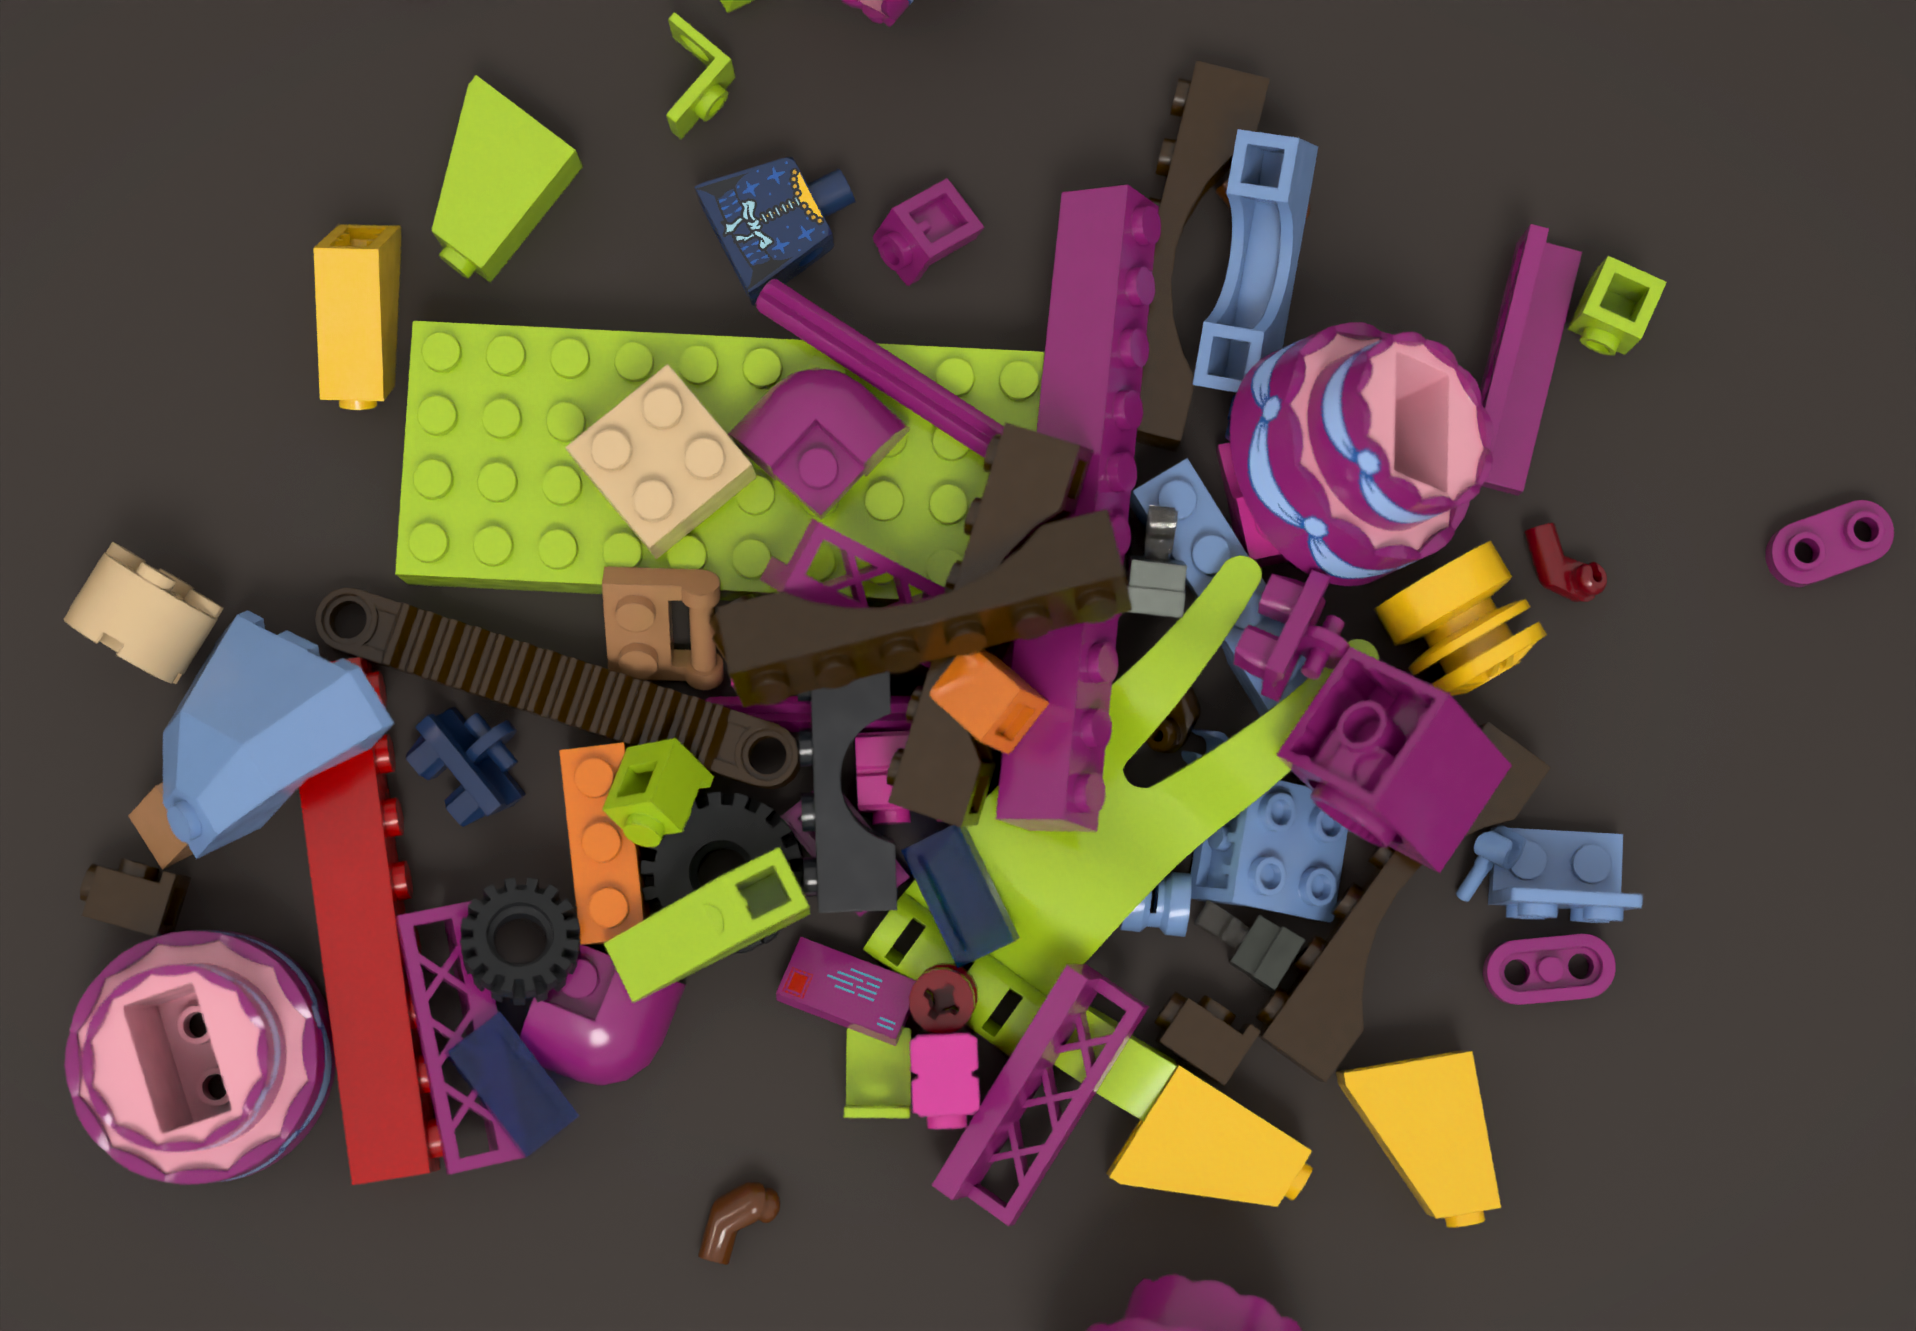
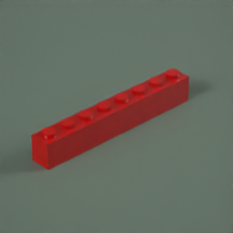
M361 657L345 659L361 668L386 709L387 695L381 671L373 672L372 664ZM384 734L371 749L307 778L299 786L352 1185L432 1173L441 1170L439 1157H443L436 1118L433 1117L431 1092L396 922V916L406 914L404 900L412 899L413 885L408 862L398 861L395 836L404 835V818L399 798H390L387 773L395 772L396 768L394 747L389 734ZM416 926L413 928L418 953L422 955L419 932Z

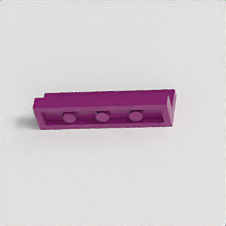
M1530 224L1516 244L1480 388L1482 406L1488 412L1493 424V439L1490 447L1493 467L1482 486L1517 496L1524 491L1582 255L1581 251L1546 243L1549 228Z
M811 519L789 563L786 564L771 557L760 578L761 581L779 592L783 591L810 602L843 608H871L867 604L862 581L884 573L893 575L899 601L882 608L922 602L945 594L944 587L814 519ZM823 540L840 548L846 574L825 582H821L806 574ZM855 556L871 565L858 569ZM908 584L918 588L923 593L911 597ZM850 586L853 598L838 590ZM1014 640L1000 643L995 653V656L1002 660L1009 668L1012 666ZM931 661L920 664L930 668Z
M471 901L396 916L447 1175L527 1157L496 1002L491 998L489 990L485 988L481 992L474 985L473 976L471 973L467 974L463 964L460 926L462 918H467L468 905ZM444 921L450 955L442 967H439L418 953L413 927ZM421 966L436 975L427 989L425 988ZM451 966H453L454 976L448 973ZM442 980L458 991L463 1018L454 1032L431 1017L428 1001ZM434 1030L448 1039L440 1053L438 1052ZM465 1030H466L467 1040H465L464 1038L461 1037V1035L463 1034V1032H464ZM455 1044L471 1055L476 1082L467 1096L444 1082L441 1066ZM447 1095L461 1103L453 1118L451 1117ZM477 1095H479L480 1105L474 1102ZM468 1109L484 1119L490 1151L460 1158L454 1131Z
M1087 964L1066 965L980 1105V1109L977 1110L931 1186L951 1200L968 1197L1007 1226L1015 1225L1149 1006ZM1099 992L1124 1009L1126 1013L1112 1035L1091 1039L1086 1011ZM1077 1028L1079 1042L1067 1044ZM1106 1044L1096 1060L1093 1046ZM1081 1049L1086 1071L1084 1081L1078 1090L1058 1094L1052 1066L1060 1053ZM1043 1083L1045 1096L1033 1099ZM1072 1098L1062 1115L1060 1100ZM1047 1103L1052 1133L1045 1144L1024 1148L1019 1123L1020 1118L1027 1107ZM1010 1138L1012 1151L999 1153L1007 1139ZM1039 1153L1029 1168L1026 1155ZM1014 1158L1019 1186L1007 1204L980 1183L994 1161Z

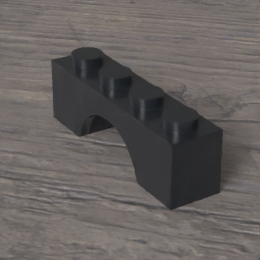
M890 672L853 680L850 684L841 688H821L798 694V702L811 701L812 727L799 728L800 767L813 766L814 792L801 793L802 832L815 831L816 857L803 858L804 896H817L818 913L897 910L894 840L873 831L855 817L844 800L840 783L842 762L852 740L867 725L891 713Z

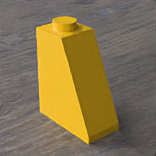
M338 225L314 247L320 400H339V407L343 409L365 410L377 407V401H384L395 387L401 226Z
M1460 1050L1336 1071L1339 1087L1427 1215L1436 1219L1445 1217L1446 1227L1453 1228L1485 1222V1210L1501 1208L1472 1051Z
M1177 1065L1144 1121H1138L1106 1174L1116 1182L1124 1185L1278 1207L1284 1196L1293 1201L1309 1179L1313 1167L1305 1162L1312 1150Z

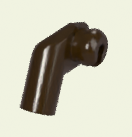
M1192 685L1146 740L1148 746L1154 751L1173 753L1186 744L1201 713L1200 704Z

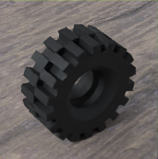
M722 792L707 793V796L695 799L691 815L685 824L683 832L663 835L658 846L648 847L645 860H641L640 872L644 876L645 888H642L645 902L649 903L653 911L652 915L700 889L698 870L702 860L710 852L722 848L738 852L745 859L746 863H749L780 847L802 893H804L803 857L799 842L786 822L763 802L760 803L749 796L735 793V795L723 794ZM782 929L738 950L733 954H742L749 951H753L754 948L764 943H769L771 940L778 936L777 934Z

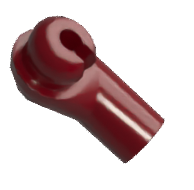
M1555 523L1540 525L1524 531L1538 581L1545 589L1573 602H1588L1604 591L1607 586V575L1603 567L1594 561L1585 564L1565 556Z

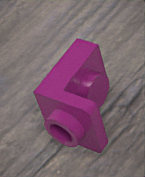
M946 178L893 207L874 234L873 241L878 247L885 264L896 271L902 281L907 286H910L920 280L931 264L974 241L984 229V226L949 179Z

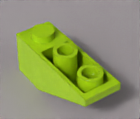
M779 847L713 880L610 939L604 945L632 1002L635 1003L810 915V908Z

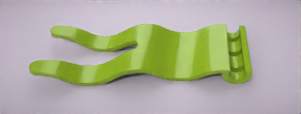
M1235 556L1228 559L1202 594L1185 612L1183 618H1180L1131 669L1112 684L1109 708L1112 734L1105 748L1103 768L1106 794L1104 805L1099 811L1097 832L1029 831L997 820L998 785L985 799L978 825L959 827L898 899L897 910H890L864 946L863 950L891 971L916 981L927 968L938 963H954L960 954L972 961L974 964L968 972L973 976L978 986L979 1000L974 1013L965 1025L1009 1057L1014 1052L1066 965L1085 964L1128 915L1184 858L1265 794L1291 770L1276 754L1334 669L1324 667L1319 679L1307 678L1282 701L1237 734L1148 788L1133 786L1127 781L1123 772L1126 762L1173 710L1232 630L1261 581L1262 572L1258 563L1247 556ZM1353 639L1347 642L1350 647L1379 660L1376 648L1368 641ZM914 919L924 926L925 929L904 956L892 946L911 920ZM1010 989L1022 999L1001 1027L989 1017ZM927 991L929 994L932 995V1001H934V1000H933V994H932L931 992Z

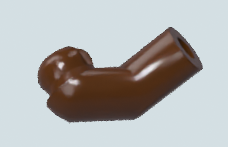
M746 1182L717 1198L710 1210L698 1257L715 1263L729 1265L738 1231L758 1220L763 1223H770L776 1218L781 1205L778 1193L773 1188H764V1185L760 1182Z

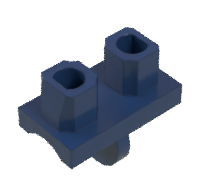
M452 707L437 716L433 713L427 715L415 726L421 736L406 754V760L419 776L424 777L426 780L437 778L447 768L454 774L461 785L444 802L446 809L460 826H467L485 816H490L513 807L526 795L508 772L518 763V760L505 746L517 732L509 720L491 728L479 712L466 720L456 707Z

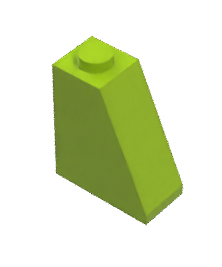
M477 75L468 84L431 231L441 246L444 247L439 253V257L467 279L475 271L491 283L583 166L574 148Z

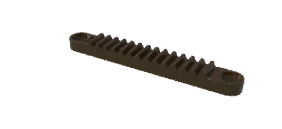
M344 587L332 591L322 599L316 611L315 624L317 632L326 644L345 654L361 657L364 660L619 743L624 742L629 746L676 738L709 772L762 789L774 790L786 786L795 779L801 769L799 742L791 732L776 723L732 710L720 704L710 703L695 696H689L670 688H664L645 680H639L620 672H614L598 665L586 663L577 658L567 657L549 649H543L524 641H518L502 634H496L477 626H471L434 612L421 610L409 604L393 601L355 588ZM359 604L366 613V626L356 637L349 639L340 637L335 628L337 613L346 605ZM767 738L781 741L787 753L783 767L772 774L757 772L751 761V754L755 745Z

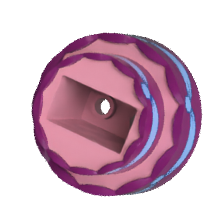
M1349 322L1328 327L1261 358L1243 378L1232 407L1230 421L1232 461L1240 490L1254 520L1272 545L1293 565L1308 575L1314 570L1329 576V583L1334 585L1359 586L1368 584L1427 557L1446 546L1464 519L1470 500L1480 492L1482 484L1488 478L1493 467V457L1490 451L1493 439V424L1488 412L1482 406L1481 392L1477 381L1468 371L1458 365L1455 355L1448 347L1439 342L1426 340L1421 334L1415 332H1403L1392 335L1363 322Z
M196 930L169 933L139 943L115 958L91 983L80 999L73 1015L65 1052L67 1084L76 1113L91 1138L116 1162L130 1171L147 1178L175 1184H204L232 1181L255 1174L281 1160L314 1127L329 1098L336 1069L329 1009L318 986L296 960L271 943L255 936L227 930ZM196 1013L203 1014L208 1030L200 1038L194 1036L189 1028L190 1020ZM216 1074L222 1076L227 1091L226 1095L221 1099L214 1098L208 1089L210 1079Z

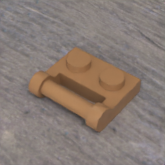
M604 567L602 593L608 670L620 672L639 680L687 681L691 687L698 690H711L718 687L724 678L723 660L716 653V645L712 640L715 632L709 624V620L715 614V605L719 603L721 598L719 577L711 571L702 569ZM671 601H682L689 607L691 650L674 649Z

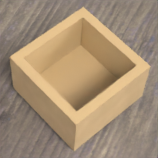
M668 364L565 447L577 465L656 559L757 478L750 461Z

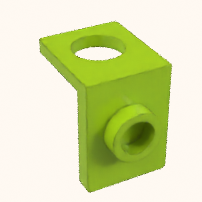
M674 12L668 18L673 38L708 66L666 114L671 132L682 139L700 118L708 121L720 110L729 94L725 89L735 79L731 58Z
M847 1028L846 1106L844 1107V1118H910V1028L903 1029L896 1046Z

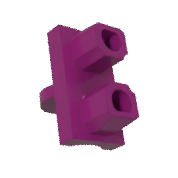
M1312 570L1306 583L1288 577L1276 574L1271 575L1260 599L1258 613L1285 624L1278 637L1248 624L1236 646L1233 664L1248 673L1263 679L1261 695L1279 702L1301 655L1306 658L1301 673L1310 679L1317 680L1324 667L1335 669L1350 647L1339 636L1345 625L1340 618L1328 615L1322 627L1316 626L1326 605L1323 595L1330 582L1329 576Z

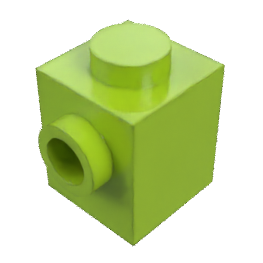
M1607 256L1592 273L1568 330L1581 335L1580 342L1595 352L1610 356L1615 355L1616 352L1625 355L1642 339L1667 282Z

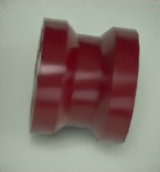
M938 963L927 968L913 984L909 995V1007L914 1020L924 1030L935 1034H950L961 1029L975 1011L979 1000L978 986L973 976L964 967L954 963ZM927 991H929V992H931V993L933 994V1000H934V1002H935V1005H934V1003H933V1001H932V995L929 994Z

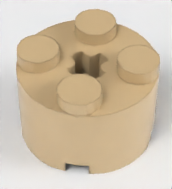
M112 542L108 550L104 552L63 620L97 644L100 641L116 651V655L163 681L177 684L206 640L224 608L193 590L191 585L161 568L158 571L146 564V561Z

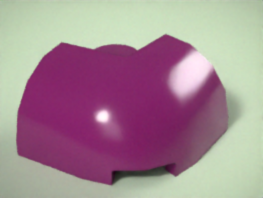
M812 368L791 373L773 386L727 435L738 448L772 479H777L822 520L863 475L868 476L909 432L910 427L861 383L841 371Z
M580 945L577 967L573 975H567L566 985L559 992L554 988L548 991V999L537 1003L536 998H533L519 1038L516 1052L517 1057L578 1082L603 1086L626 1081L649 1066L659 1051L686 984L677 981L633 1003L610 955L589 946Z

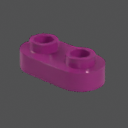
M1866 500L1849 502L1796 521L1778 530L1769 540L1765 554L1768 569L1779 582L1787 586L1805 587L1867 565L1884 556L1890 549L1894 539L1893 522L1889 514L1881 506ZM1856 521H1863L1870 527L1872 534L1869 542H1863L1855 536L1854 525ZM1797 542H1804L1811 547L1813 558L1810 563H1803L1797 559L1794 551Z
M1589 934L1506 941L1497 945L1489 952L1483 965V978L1489 992L1501 1002L1512 1005L1593 998L1603 993L1611 985L1616 972V962L1610 947L1600 938ZM1576 954L1585 957L1589 966L1587 974L1581 979L1573 977L1568 969L1569 960ZM1512 960L1520 962L1525 969V977L1518 985L1509 983L1504 974L1506 965Z

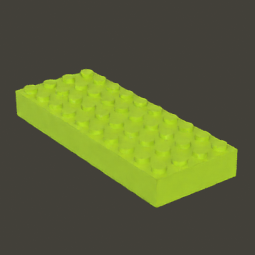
M413 321L395 575L408 585L603 594L602 580L604 567L702 569L711 571L719 577L720 600L734 601L747 594H752L756 598L779 592L761 581L760 578L771 557L786 564L789 563L811 519H814L945 588L953 564L957 560L963 561L970 536L964 533L968 510L976 497L982 498L990 473L984 471V457L804 340ZM878 344L1004 426L1006 422L1037 431L1045 352ZM667 364L726 434L740 422L773 386L791 373L812 368L841 371L861 383L910 427L909 432L868 476L863 475L822 520L777 479H772L740 449L752 464L757 478L658 559L651 554L565 448ZM823 540L806 574L821 582L846 574L840 548ZM855 556L858 569L871 565ZM884 573L862 581L869 607L882 608L899 601L893 575ZM908 584L911 597L923 593V591ZM850 586L838 590L853 598Z

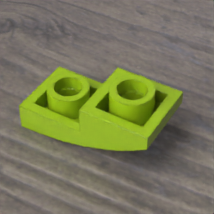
M1091 1006L1087 1009L1086 1016L1091 1039L1112 1035L1118 1026V1022ZM1077 1028L1067 1044L1079 1042ZM1131 1035L1096 1093L1144 1121L1176 1069V1062L1171 1057ZM1106 1044L1093 1046L1096 1060ZM1081 1049L1060 1053L1054 1065L1082 1083L1086 1077Z

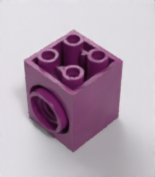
M1352 647L1348 648L1276 754L1313 791L1311 793V800L1334 821L1360 838L1382 848L1391 847L1438 873L1442 871L1512 766L1450 694Z

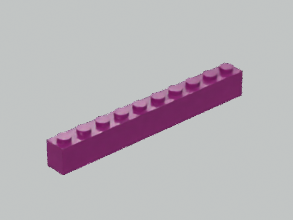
M1129 185L1068 191L1061 194L1036 431L1094 450L1075 513L1067 519L1108 509L1122 566H1124V556L1129 549L1131 532L1128 524L1131 490L1134 488L1137 480V467L1134 455L1137 428L1140 426L1143 418V404L1140 394L1143 366L1149 357V342L1146 334L1149 304L1152 303L1155 296V281L1152 274L1155 243L1158 242L1161 235L1159 206ZM1122 613L1116 614L1104 622H1084L1049 631L1044 636L1036 639L1014 640L1011 669L1043 696L1049 704L1010 754L1002 753L996 810L997 820L1029 831L1097 832L1099 811L1104 805L1106 794L1103 768L1105 748L1112 734L1109 708L1112 681L1115 679L1118 671V656L1115 647L1118 617Z

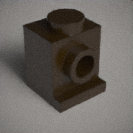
M121 858L118 869L93 863L88 868L81 885L80 899L86 902L82 916L154 937L174 933L191 877L163 871L161 880L157 881L159 868Z
M1177 991L1173 992L1154 1021L1156 1025L1163 1029L1155 1041L1218 1084L1224 1086L1261 1031L1251 1024H1243L1238 1032L1230 1026L1236 1015L1206 995H1203L1197 1004Z

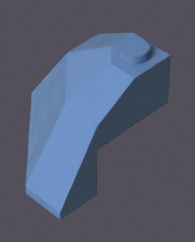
M248 610L236 615L214 644L163 732V804L167 809V818L173 833L182 842H187L196 859L262 828L307 778L371 749L394 724L361 668L345 659L331 663L321 658L317 645L288 630L277 635L266 630L264 619Z

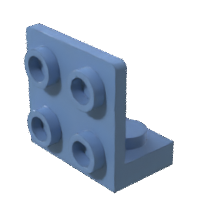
M1280 780L1194 850L1190 873L1192 876L1191 899L1211 903L1248 906L1321 922H1332L1334 915L1331 914V911L1337 903L1348 830L1314 804L1311 800V793L1313 791L1309 787Z
M1510 828L1525 837L1526 842L1523 852L1515 865L1510 869L1506 870L1494 864L1489 871L1488 905L1506 906V918L1544 920L1545 918H1557L1558 909H1570V921L1609 923V921H1623V911L1642 908L1643 895L1621 893L1623 834Z

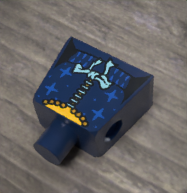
M793 157L778 159L695 186L699 203L752 306L756 305L758 295L771 279H777L786 284L830 252L834 247L833 234L825 217L856 202L851 188L839 168L807 184Z

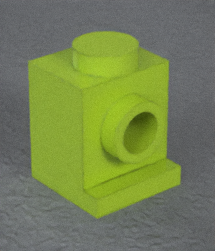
M676 738L627 747L602 811L623 830L624 835L630 841L644 847H655L660 844L663 835L683 832L685 824L691 815L698 790L710 787L714 776Z

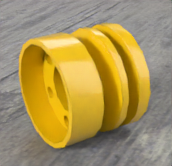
M1491 541L1449 562L1374 609L1395 646L1424 637L1430 648L1409 666V670L1414 676L1439 662L1446 675L1430 685L1450 694V696L1467 694L1520 663L1531 648L1540 639L1547 636L1540 622L1531 625L1514 636L1507 626L1506 622L1531 608L1526 599L1515 601L1499 608L1492 601L1491 596L1506 585L1512 578V575Z

